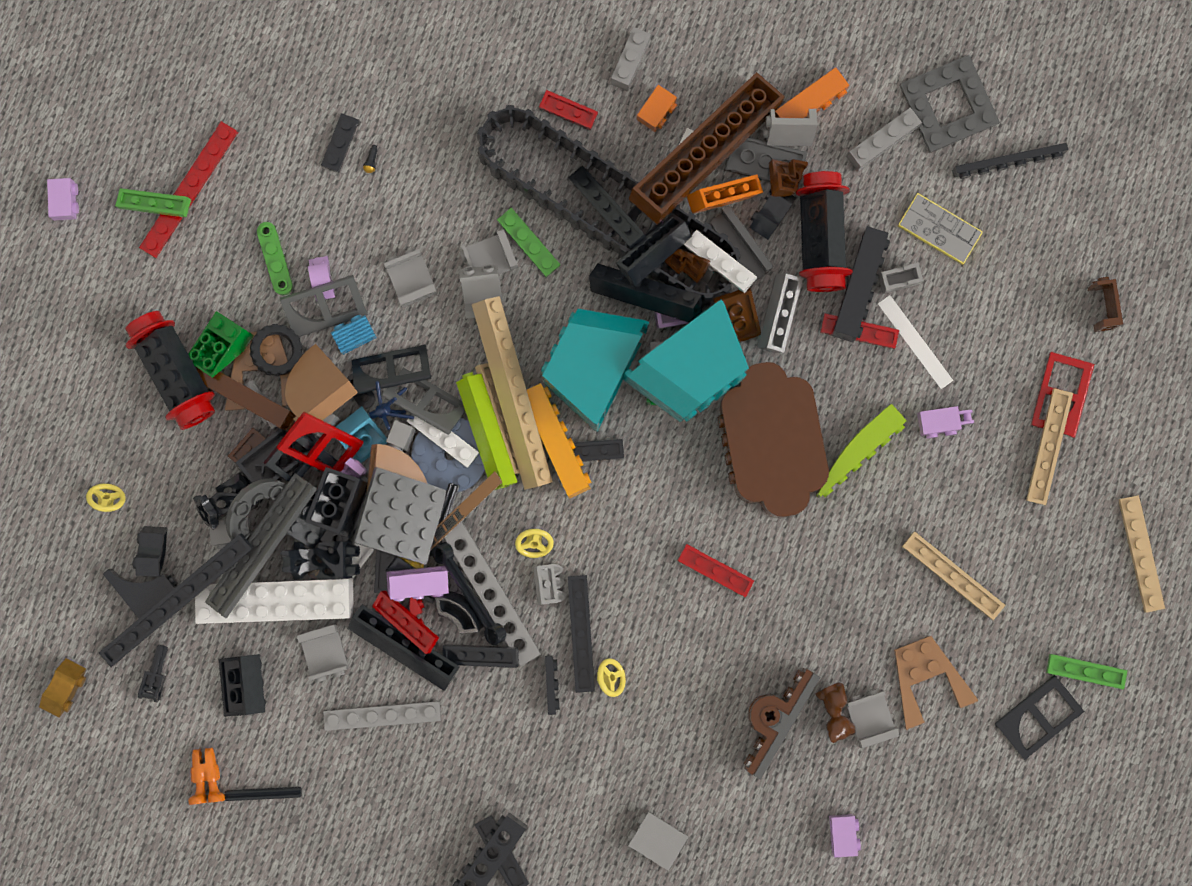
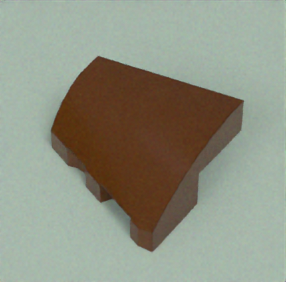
M677 249L665 260V263L675 272L680 274L684 271L696 283L702 280L711 262L706 258Z

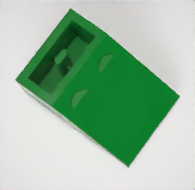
M216 311L188 355L194 366L213 378L245 351L254 335Z

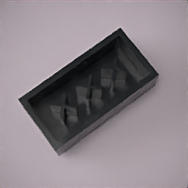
M279 428L235 462L236 467L250 484L261 479H283V477L263 463L287 434L283 429ZM312 433L305 435L314 443L318 441ZM294 441L289 446L305 455L310 452L297 441ZM283 453L275 464L289 474L302 461Z

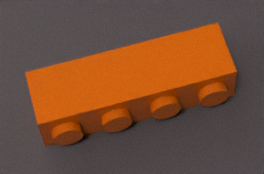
M835 67L775 111V117L806 118L809 109H817V111L822 109L824 111L832 105L831 101L835 98L839 100L848 93L846 90L849 84Z
M753 175L699 189L689 194L687 200L691 212L694 214L753 198L763 193L758 175Z

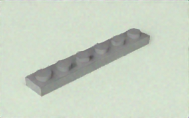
M440 701L323 711L325 731L441 721Z

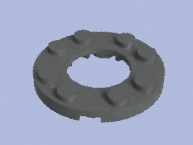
M271 478L261 479L241 489L240 493L232 501L226 516V531L231 541L240 533L247 540L250 538L254 531L247 528L245 517L249 514L252 504L255 505L256 501L263 498H271L276 501L286 487L284 482Z

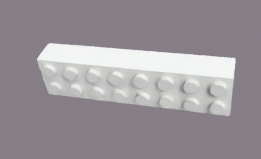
M353 579L251 583L227 618L221 616V614L205 603L217 584H210L195 597L196 624L352 618L354 615Z

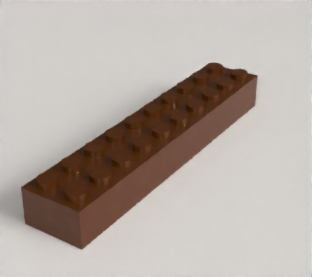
M756 72L632 189L629 200L652 221L658 224L765 122L766 116H769L770 109H775L776 111L780 108L785 96Z

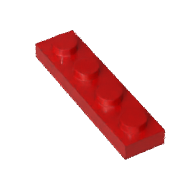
M825 313L820 333L832 335L838 316ZM861 322L863 331L861 337L856 338L855 341L891 349L896 348L899 335L898 329Z
M686 544L678 559V562L745 598L755 581Z
M381 591L372 607L425 654L430 653L439 637L398 601L390 599L388 592Z

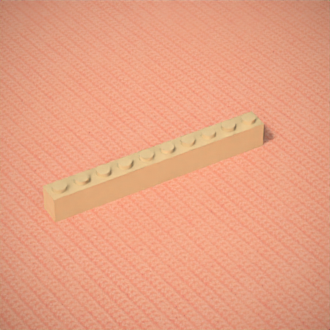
M500 296L472 304L473 312L524 490L553 482Z

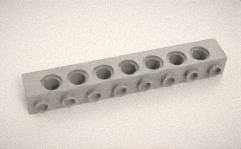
M461 521L442 539V542L449 543L453 548V560L457 565L460 563L463 568L462 574L467 581L470 580L473 585V591L482 600L483 606L492 617L494 623H499L503 627L508 622L515 625V631L511 634L506 632V639L502 643L505 647H515L514 642L517 639H522L525 642L524 649L518 650L519 664L523 666L541 655V652L466 526ZM458 540L465 541L466 546L463 550L459 551L456 549L455 543ZM468 556L475 558V565L472 567H468L465 564V559ZM481 572L485 575V581L478 584L475 581V575ZM486 590H494L495 597L493 600L485 598ZM497 606H503L505 609V614L502 617L495 615L494 610Z

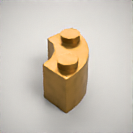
M65 658L55 670L50 684L42 694L39 708L59 718L64 711L68 712L73 704L71 701L78 687L81 688L86 680V677H84L86 668Z

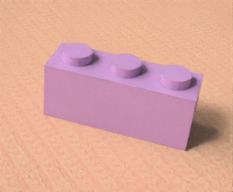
M445 566L386 572L388 596L394 601H403L409 597L422 599L428 595L441 597L443 594L449 593L448 572Z

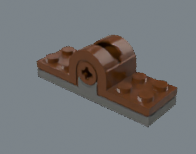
M803 668L802 671L798 670L794 675L793 680L795 682L793 686H788L784 692V701L770 693L760 695L751 702L748 708L749 722L754 730L763 734V737L757 738L753 746L756 749L752 755L750 753L747 755L743 763L746 765L744 769L761 780L821 677ZM766 712L771 713V714H772V717H771V718L767 717V716L765 715V713H766Z

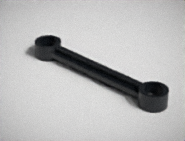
M442 542L432 548L434 560L439 564H444L485 627L484 636L487 642L495 646L504 641L507 636L505 628L499 623H494L453 560L454 551L451 545L447 542Z

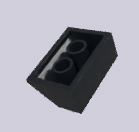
M326 467L305 522L348 537L368 483Z
M260 654L218 659L224 717L264 713L266 702L264 699V682L262 679Z

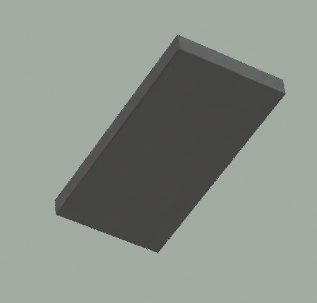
M748 137L728 157L725 171L748 177L758 175L760 180L770 182L769 162L772 159L788 163L792 159L806 161L808 152L786 146L767 145L766 141Z

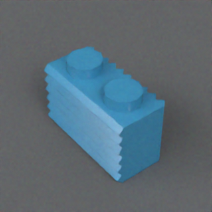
M357 315L351 319V323L344 325V323L334 327L335 331L331 332L343 355L377 338L365 315Z

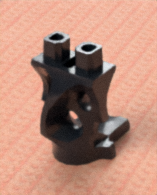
M241 472L215 488L216 493L211 498H208L206 495L193 497L200 517L212 530L216 529L219 525V520L227 515L232 501L240 493L241 489L250 485ZM230 487L232 492L226 493L224 490ZM263 499L256 501L255 505L252 504L250 511L256 509L259 502ZM222 500L225 501L226 505L220 508L216 505V502Z
M329 541L319 543L318 548L309 549L305 548L301 542H294L293 549L281 551L284 561L282 572L291 573L294 580L302 579L304 575L313 570H319L317 579H349L354 575L360 574L359 564H352V557L360 555V546L352 545V541ZM330 547L334 548L333 553L328 551ZM316 555H318L323 562L319 563L316 559ZM330 568L332 573L326 574L325 569Z

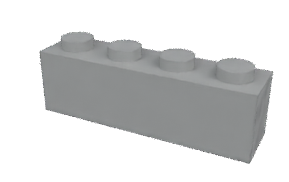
M910 107L848 153L847 158L856 170L860 171L918 129L922 122Z
M787 273L776 274L758 348L773 353H784L802 278Z

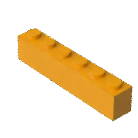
M540 383L527 389L539 435L567 496L572 498L591 489L589 486L592 483L588 473H583L581 466L584 464L579 455L575 456L573 449L576 447L572 438L568 439L565 434L568 430L564 421L560 422L557 417L560 412L556 404H551L549 398L552 395L548 387L544 388Z

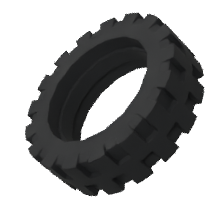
M272 324L263 327L256 333L250 345V357L259 371H263L269 376H280L288 374L302 356V343L293 329H289L285 325ZM271 335L285 337L292 347L290 360L280 366L268 364L260 353V345L266 337Z

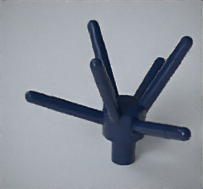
M379 381L375 382L379 405L376 406L375 410L369 412L371 419L376 417L382 418L387 430H390V425L386 416L414 419V416L406 415L405 410H392L390 408V405L397 400L396 397H393L387 403H382ZM404 387L397 394L401 396L407 388Z

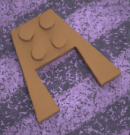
M271 335L262 341L260 353L268 364L280 366L288 361L280 335ZM252 340L245 351L234 359L231 378L243 385V372L259 371L250 357ZM290 372L286 375H280L283 407L288 406L285 388ZM227 398L225 411L245 410L244 407Z
M932 636L894 650L906 730L925 723L910 686L944 672L959 708L978 702L977 697Z

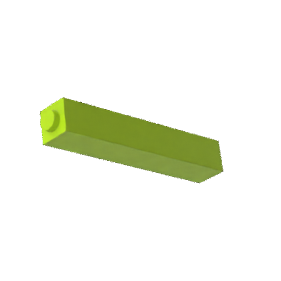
M473 372L462 375L463 379L457 381L456 384L487 477L496 472L502 483L495 490L506 488L517 483V479L482 374L474 375Z

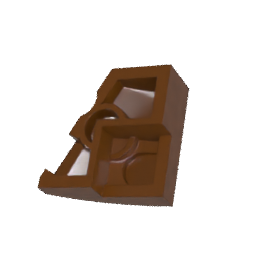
M772 159L769 162L772 196L784 197L795 194L798 189V183L802 180V174L808 166V162L792 159L788 163Z

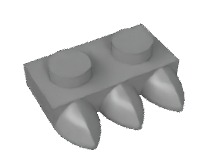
M557 564L533 567L538 605L563 601L567 594L557 589L561 588L565 581L555 576L559 575L564 568Z

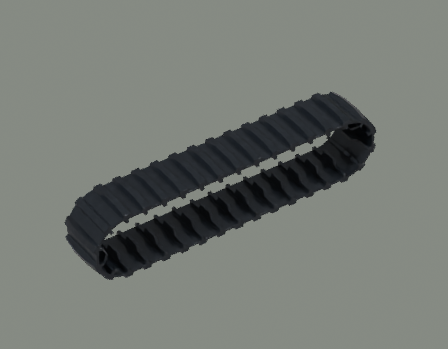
M506 105L505 109L497 112L491 111L487 114L488 119L483 127L478 129L477 139L481 146L478 148L477 153L480 162L483 165H487L490 169L492 177L497 180L501 178L506 181L507 186L513 190L517 188L528 200L534 199L537 201L542 209L553 211L556 218L561 221L563 219L571 223L572 228L577 231L581 229L587 233V237L592 241L596 239L603 243V248L610 251L612 249L617 252L619 258H622L630 251V247L626 243L623 246L613 239L616 235L614 230L608 235L598 230L599 220L593 222L592 225L581 219L584 214L583 210L573 214L565 208L568 204L566 199L559 204L549 198L552 194L550 189L542 194L533 188L536 184L534 179L526 184L517 178L520 174L519 169L512 170L509 173L501 168L504 164L502 158L499 161H491L490 157L496 155L495 149L488 150L485 144L495 143V137L490 134L494 129L501 133L502 127L500 125L510 122L511 128H514V122L524 123L522 125L523 131L529 130L532 127L540 132L538 136L540 142L547 137L556 143L554 151L557 152L562 147L572 153L570 161L573 162L574 159L577 160L579 157L587 162V172L590 169L593 170L594 167L603 172V182L612 178L620 183L618 187L619 192L625 190V188L632 191L639 183L631 178L630 173L627 171L621 172L615 168L613 162L610 160L604 161L597 152L585 149L580 141L577 139L575 141L567 137L566 132L561 129L557 131L552 128L550 122L545 119L541 121L529 109L522 110L515 108L514 105ZM679 204L668 214V217L673 213L685 221L688 229L699 231L739 262L741 257L738 248H734L728 240L729 236L724 233H717L712 229V225L707 222L703 224L698 221L693 213L689 212L687 214L679 208ZM664 262L650 273L651 278L655 281L660 280L667 285L702 295L703 306L710 305L713 302V298L731 293L732 291L731 287L733 284L731 282L726 285L718 281L716 285L720 289L719 291L710 293L708 285H705V293L693 290L697 284L696 282L688 287L677 280L680 274L676 273L672 277L661 270Z

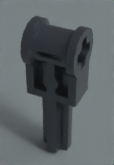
M157 645L150 672H144L138 691L139 699L147 698L154 700L155 703L159 702L166 677L161 675L168 651L167 646Z

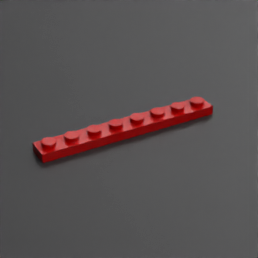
M221 121L173 195L189 197L191 199V206L233 142L238 131ZM160 214L139 248L157 258L183 217Z

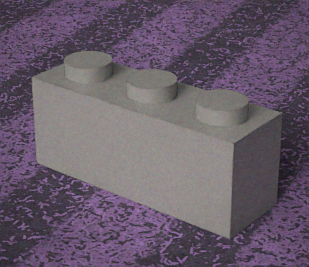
M633 27L611 77L612 85L629 91L650 43L651 34Z

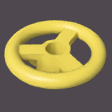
M98 484L88 490L86 500L95 510L111 512L118 510L124 505L126 496L122 489L115 485ZM108 489L115 493H103L100 490ZM93 494L97 496L98 503H95L93 501ZM120 498L119 502L113 505L114 500Z
M541 529L525 530L518 535L515 541L517 551L529 558H539L547 555L554 545L552 536ZM527 536V540L521 544L523 538ZM542 536L548 541L547 547L542 544ZM527 548L536 549V548H537V549L540 550V551H539V552H529V551H526V550H524V549H527Z
M608 658L599 665L597 681L601 690L610 697H617L623 692L626 678L620 663L615 659ZM611 664L615 666L617 671L610 672L606 666ZM620 677L619 687L615 691V682Z

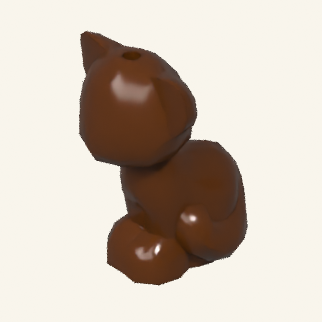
M838 682L815 694L816 697L823 700L825 709L831 716V719L826 724L830 741L836 743L838 740L854 735L856 733L855 725L851 723L848 717L841 715L843 707L847 704L844 684Z

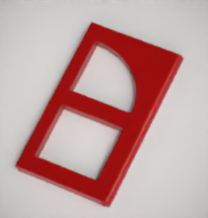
M1050 352L1031 426L1042 429L1044 427L1045 420H1041L1039 417L1045 395L1051 396L1054 389L1049 387L1048 383L1055 361L1083 369L1077 394L1073 393L1071 402H1074L1068 413L1063 434L1075 438L1095 364Z
M303 412L277 445V449L323 472L326 467L341 472L347 460L355 456L364 444V441ZM316 432L323 433L307 455L289 447L294 441L304 435ZM335 438L349 445V447L332 468L316 460V458L330 440Z

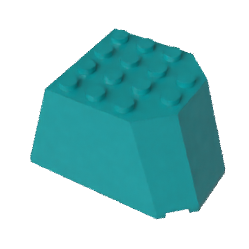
M722 299L638 361L641 365L633 371L631 369L627 370L624 373L623 380L679 422L683 420L688 422L697 414V410L701 413L709 407L713 400L717 401L725 395L729 388L731 390L747 376L745 372L749 367Z
M577 309L576 312H572L568 319V326H563L560 331L558 345L554 344L551 349L550 361H546L541 369L545 386L594 431L598 432L623 382L624 373L629 370L642 344L639 341L643 333H647L650 322L584 309Z

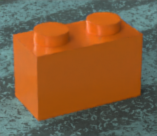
M658 85L637 114V120L654 132L658 128L662 129L667 121L665 119L668 113L672 114L678 105L676 104L677 97Z

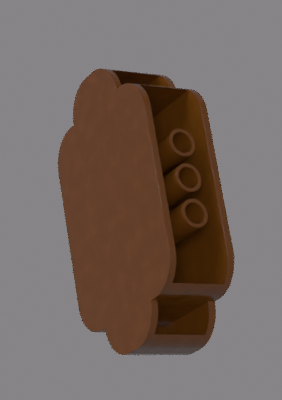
M758 363L749 367L745 372L747 376L738 384V387L729 390L720 403V415H718L717 421L719 428H723L724 434L721 436V442L723 447L726 446L727 453L724 454L726 466L730 465L731 470L728 473L730 485L733 484L736 495L746 503H760L764 512L773 518H786L799 514L807 507L810 493L821 489L826 484L829 477V468L811 385L799 377L787 378L785 371L775 363Z

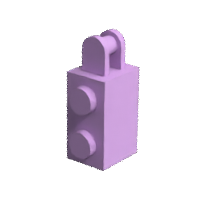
M958 406L919 412L917 417L920 435H926V439L936 438L939 433H945V436L956 435V431L962 429L961 425L974 423L971 417L973 411H959ZM960 415L964 416V421L962 422L960 421Z

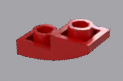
M410 597V612L418 619L417 615L424 613L422 610L425 608L422 599Z

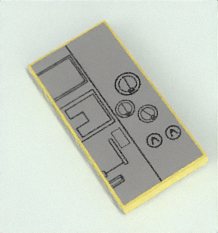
M917 193L898 224V227L962 265L983 233Z

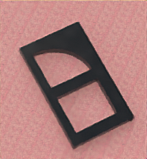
M426 344L351 360L354 388L358 392L357 394L375 391L376 381H379L380 389L423 381L432 377ZM420 354L422 371L396 376L394 359ZM386 361L388 378L371 377L364 373L360 366Z
M305 435L296 440L309 451L316 444ZM277 446L263 462L288 482L295 473L303 477L311 467V465L302 462L290 476L275 464L283 454V452L277 449ZM324 449L317 457L322 463L332 468L338 462L337 459Z
M1053 675L995 722V726L999 728L1023 760H1026L1085 711L1057 676ZM1055 688L1074 712L1053 728L1034 704ZM1029 710L1047 734L1026 750L1020 738L1019 726L1023 714Z

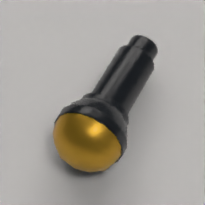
M372 145L368 159L363 164V169L367 173H373L376 170L377 145Z

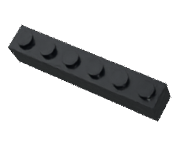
M869 226L864 230L852 268L853 273L850 275L832 336L854 343L856 338L861 337L863 331L861 322L867 318L869 310L866 309L867 303H871L874 292L871 291L872 286H876L879 275L876 273L878 268H882L885 257H882L884 250L887 251L890 240L887 239L888 232Z
M599 263L596 264L589 275L590 291L688 323L697 318L702 312V295L648 278H644L639 284L634 286L620 270Z
M363 604L353 615L347 628L443 691L447 689L460 666L433 649L430 653L425 654L388 620Z

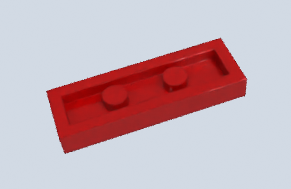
M546 90L539 105V109L590 131L598 116V111Z

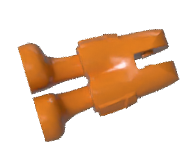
M205 748L204 764L201 749L193 750L190 772L191 782L196 783V792L188 799L189 805L207 803L205 781L209 785L208 803L225 801V795L219 791L217 786L220 773L218 764H216L214 749Z

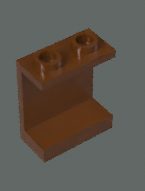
M1109 277L1098 278V281L1092 282L1093 284L1087 289L1088 291L1103 289L1108 319H1103L1094 324V332L1114 330L1123 325L1116 279L1110 280Z

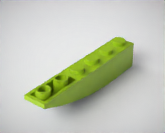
M892 404L860 430L847 444L830 468L826 484L818 490L816 494L818 498L822 495L826 498L834 491L831 487L836 483L842 484L848 478L846 476L848 472L858 470L862 466L860 462L864 458L869 460L877 453L875 449L879 445L884 447L891 440L889 438L890 435L894 432L897 435L905 428L903 424L907 420Z

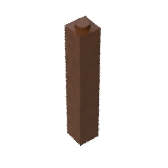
M196 367L208 388L286 432L291 428L294 423L293 418L296 417L291 411L221 372L212 378Z

